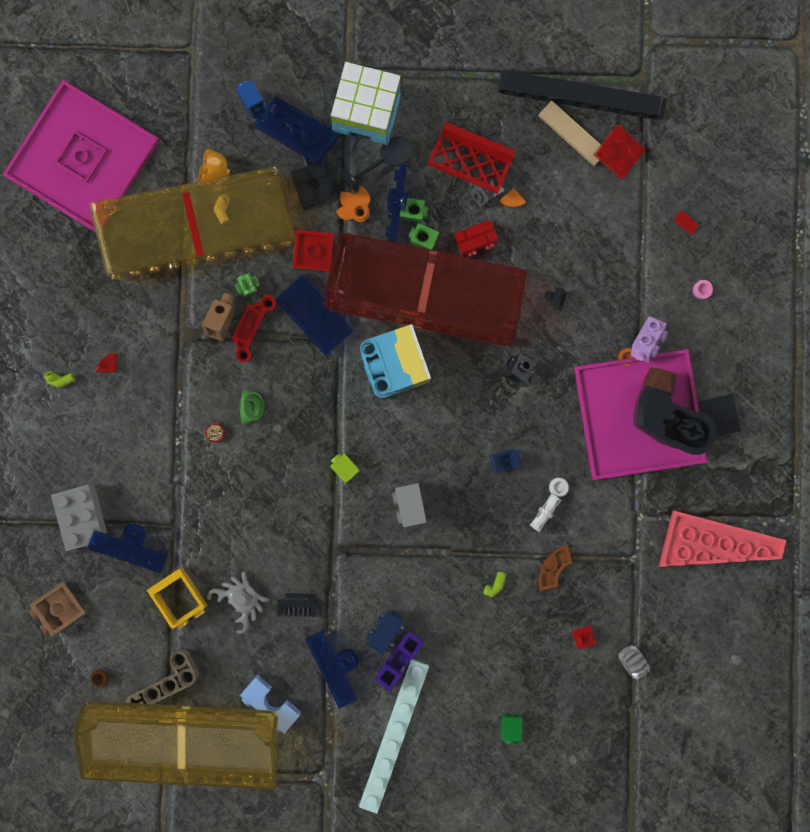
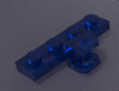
M399 164V170L395 169L394 181H397L396 188L389 189L387 199L388 218H391L390 226H386L385 237H388L389 243L395 244L400 212L406 213L409 191H404L407 165Z
M131 522L125 526L121 538L93 529L86 547L89 550L161 573L168 556L166 553L142 546L146 537V531L142 526Z
M323 629L306 637L305 641L338 708L340 709L356 701L357 697L345 675L354 670L359 663L354 650L346 649L335 654Z

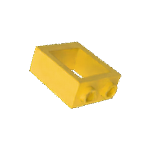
M183 567L147 590L171 629L175 627L181 629L189 623L187 619L192 616L196 619L205 613L204 608L208 606ZM181 578L199 606L177 620L159 592Z

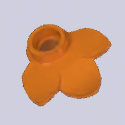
M361 186L359 192L355 195L344 191L340 193V201L343 207H340L336 213L341 219H354L357 222H364L369 218L370 209L368 205L370 196L364 187ZM359 210H363L364 215L359 216L357 215V212Z

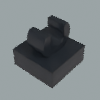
M556 287L555 293L546 291L544 298L551 302L550 305L555 310L562 311L568 293L563 288Z

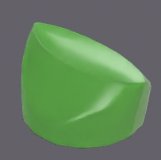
M243 390L240 417L244 424L258 420L264 413V401L259 393Z

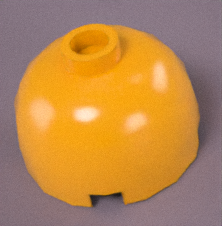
M207 149L202 159L204 161L203 165L200 166L198 186L212 189L222 185L224 179L228 180L230 169L227 168V160L221 153Z

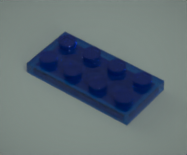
M277 96L273 98L254 123L256 129L317 166L339 138L337 132Z
M303 274L275 298L279 306L325 357L354 332Z

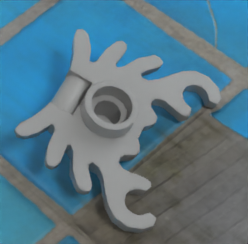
M245 572L241 574L243 582L232 576L231 580L236 585L223 582L222 586L228 587V590L214 588L207 594V599L210 600L212 594L216 593L218 595V603L227 596L229 599L228 603L232 604L235 611L242 613V616L235 620V623H242L244 625L242 630L238 629L236 631L237 634H243L248 630L249 613H251L252 621L256 620L255 607L259 612H263L258 600L266 603L269 602L268 598L256 593L249 585Z

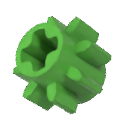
M250 273L238 277L239 283L235 284L238 293H243L245 297L258 291L256 287L260 286L257 277H252Z

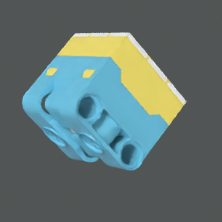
M412 324L367 339L361 343L360 351L364 368L374 394L378 398H387L429 383L431 377Z

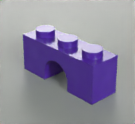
M408 629L377 672L374 680L391 691L402 676L411 659H414L423 646L424 640Z

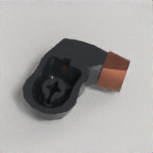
M650 367L636 399L633 413L634 427L660 444L692 455L704 454L712 447L716 439V427L713 419L707 414L691 411L679 404L672 403L671 395H674L677 375L663 369Z

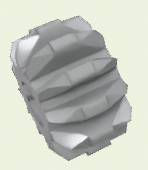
M630 645L619 653V660L632 678L638 680L646 676L650 671L647 660L635 646Z

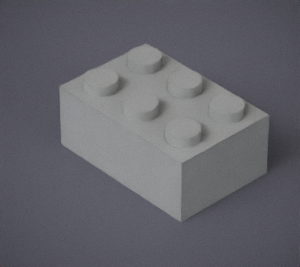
M419 483L395 487V492H392L394 504L399 505V510L396 511L398 524L402 523L403 527L427 523Z
M94 484L51 495L65 551L109 540Z

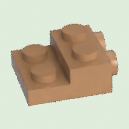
M64 582L31 603V610H29L34 620L39 619L42 623L40 629L44 635H50L51 637L85 614Z

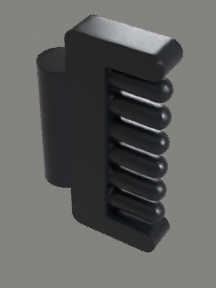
M286 593L285 599H279L277 602V616L279 617L282 615V607L283 616L287 615V607L288 616H291V613L294 617L296 616V607L298 617L301 616V608L303 617L306 616V608L308 617L316 616V600H309V594Z

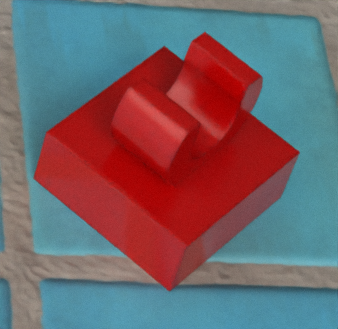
M591 625L571 630L578 650L596 645Z

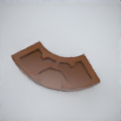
M568 544L554 550L543 562L538 578L539 591L559 587L558 579L560 573L566 566L573 564Z

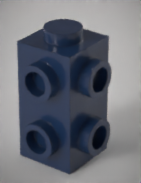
M394 609L392 612L389 610L386 613L382 612L376 621L379 623L375 630L371 629L366 637L368 639L367 646L382 655L386 651L389 653L395 644L393 642L396 635L400 636L405 628L402 625L404 623L403 615Z

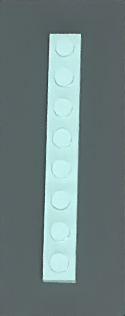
M411 659L359 804V807L378 813L429 665L414 659Z

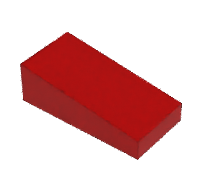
M682 210L673 220L690 235L699 226Z

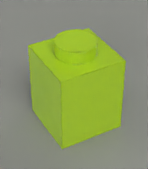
M339 453L331 460L333 464L330 467L345 484L360 471L345 453L342 456Z

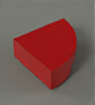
M117 353L108 354L97 365L96 372L117 373Z

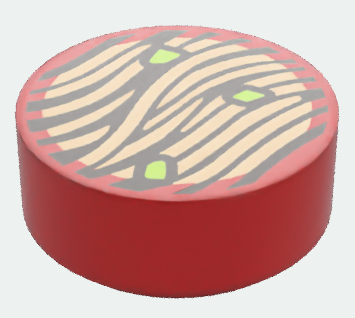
M217 423L210 424L205 431L206 438L215 443L222 441L225 437L224 427Z

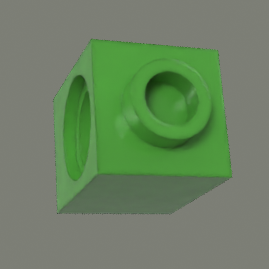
M402 197L400 220L422 223L423 218H427L428 212L425 200ZM411 207H417L419 209V213L413 215L409 212V209Z
M419 223L416 228H412L409 234L411 245L432 253L439 237L438 231ZM419 234H426L428 240L425 242L418 239Z

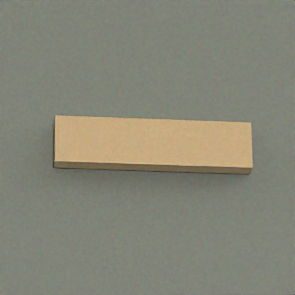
M551 101L538 116L587 161L595 166L599 160L593 154L601 144Z

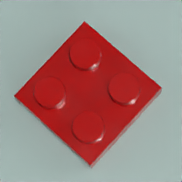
M616 125L593 156L621 180L624 179L646 149L620 125Z
M296 230L292 268L331 272L335 234Z

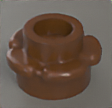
M101 668L96 669L90 676L91 683L95 687H105L110 678L108 672Z

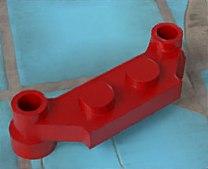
M266 295L261 299V302L252 306L247 305L231 338L235 341L237 348L236 359L239 362L248 363L251 360L250 345L265 314L276 308L277 302L274 297ZM268 302H272L271 307H267ZM244 353L248 354L246 359H242Z

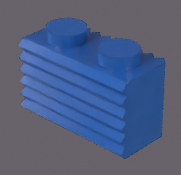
M253 80L249 82L244 81L239 84L236 91L251 119H255L268 111L264 99Z

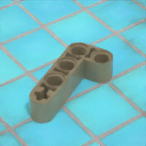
M178 649L170 657V663L175 673L131 694L126 699V708L130 712H138L194 684L199 677V672L188 650ZM177 654H181L184 656V663H179L177 661ZM185 672L192 673L193 680H187L184 676ZM168 680H172L175 683V689H170L167 686ZM150 689H155L158 697H152ZM141 697L144 698L140 703H133V700H138Z

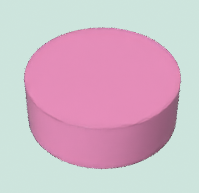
M700 280L693 286V294L698 299H707L713 293V286L707 280Z

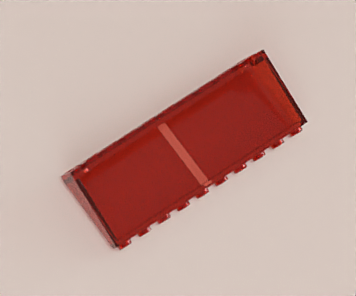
M339 232L325 287L324 306L334 312L403 326L412 324L413 328L501 346H510L513 344L518 329L527 270L499 263L485 262L479 259L465 258L464 256L451 255L445 252L431 251L425 248L411 247L406 244H397L386 240L382 241Z

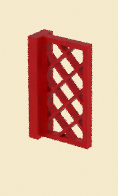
M445 122L427 165L498 194L516 151ZM442 140L451 142L453 147L444 149ZM466 148L470 154L461 156L459 149ZM455 150L458 158L449 160L446 153ZM443 155L446 162L440 164L433 160L436 156ZM483 155L488 161L479 164L476 156ZM473 158L475 166L467 168L464 160ZM460 162L463 170L457 171L453 169L452 164ZM500 162L505 164V169L497 171L494 163ZM490 165L493 173L485 175L482 167ZM478 169L481 177H471L470 171ZM496 177L498 181L497 187L489 184L487 179Z

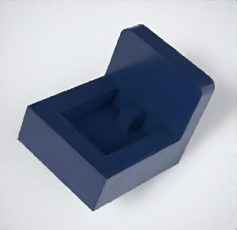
M518 449L489 454L493 473L522 467V459Z

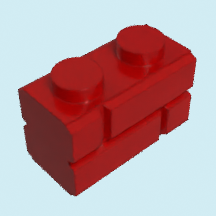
M491 220L454 233V238L462 257L467 256V258L476 256L478 254L477 251L482 249L485 251L492 250L496 247L495 244L498 243V237Z

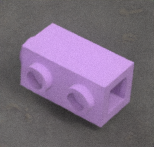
M649 316L632 344L631 356L648 363L652 356L656 357L660 348L658 345L660 342H664L668 335L666 331L667 323Z

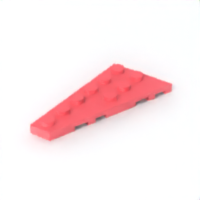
M672 511L659 567L782 559L787 540Z

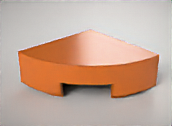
M514 188L499 200L503 206L512 208L521 207L526 204V201Z

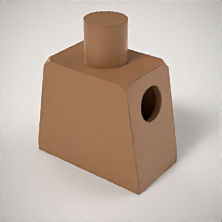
M224 293L221 301L213 300L202 323L205 335L222 342L224 341L234 316L233 306H231L234 300L233 296Z

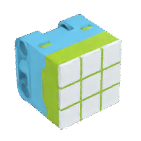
M345 62L331 113L332 131L345 135H350V132L371 137L372 142L388 145L401 97L400 75Z

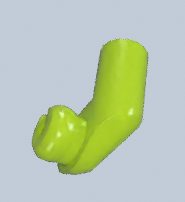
M48 371L45 374L46 382L56 388H62L75 382L72 373L63 377L53 371Z
M498 572L494 585L492 587L490 585L485 586L484 595L489 597L496 596L503 589L507 574Z

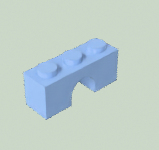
M257 674L241 693L242 701L248 707L253 706L257 710L256 713L262 719H268L272 723L271 726L277 732L282 731L285 734L300 716L301 711L288 700L279 707L270 706L267 703L266 695L272 686Z

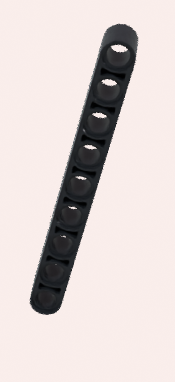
M502 71L498 85V92L503 95L545 102L553 101L557 104L653 120L664 119L667 99L662 96L512 71Z

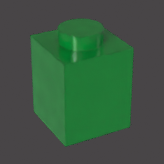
M501 713V739L506 744H517V741L522 742L521 714Z

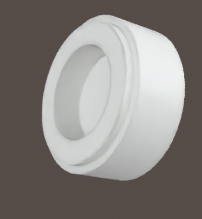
M555 478L549 484L550 493L557 497L566 495L569 490V485L563 478Z

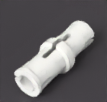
M551 494L543 507L538 509L539 512L530 526L540 532L548 519L552 518V513L561 502V499Z

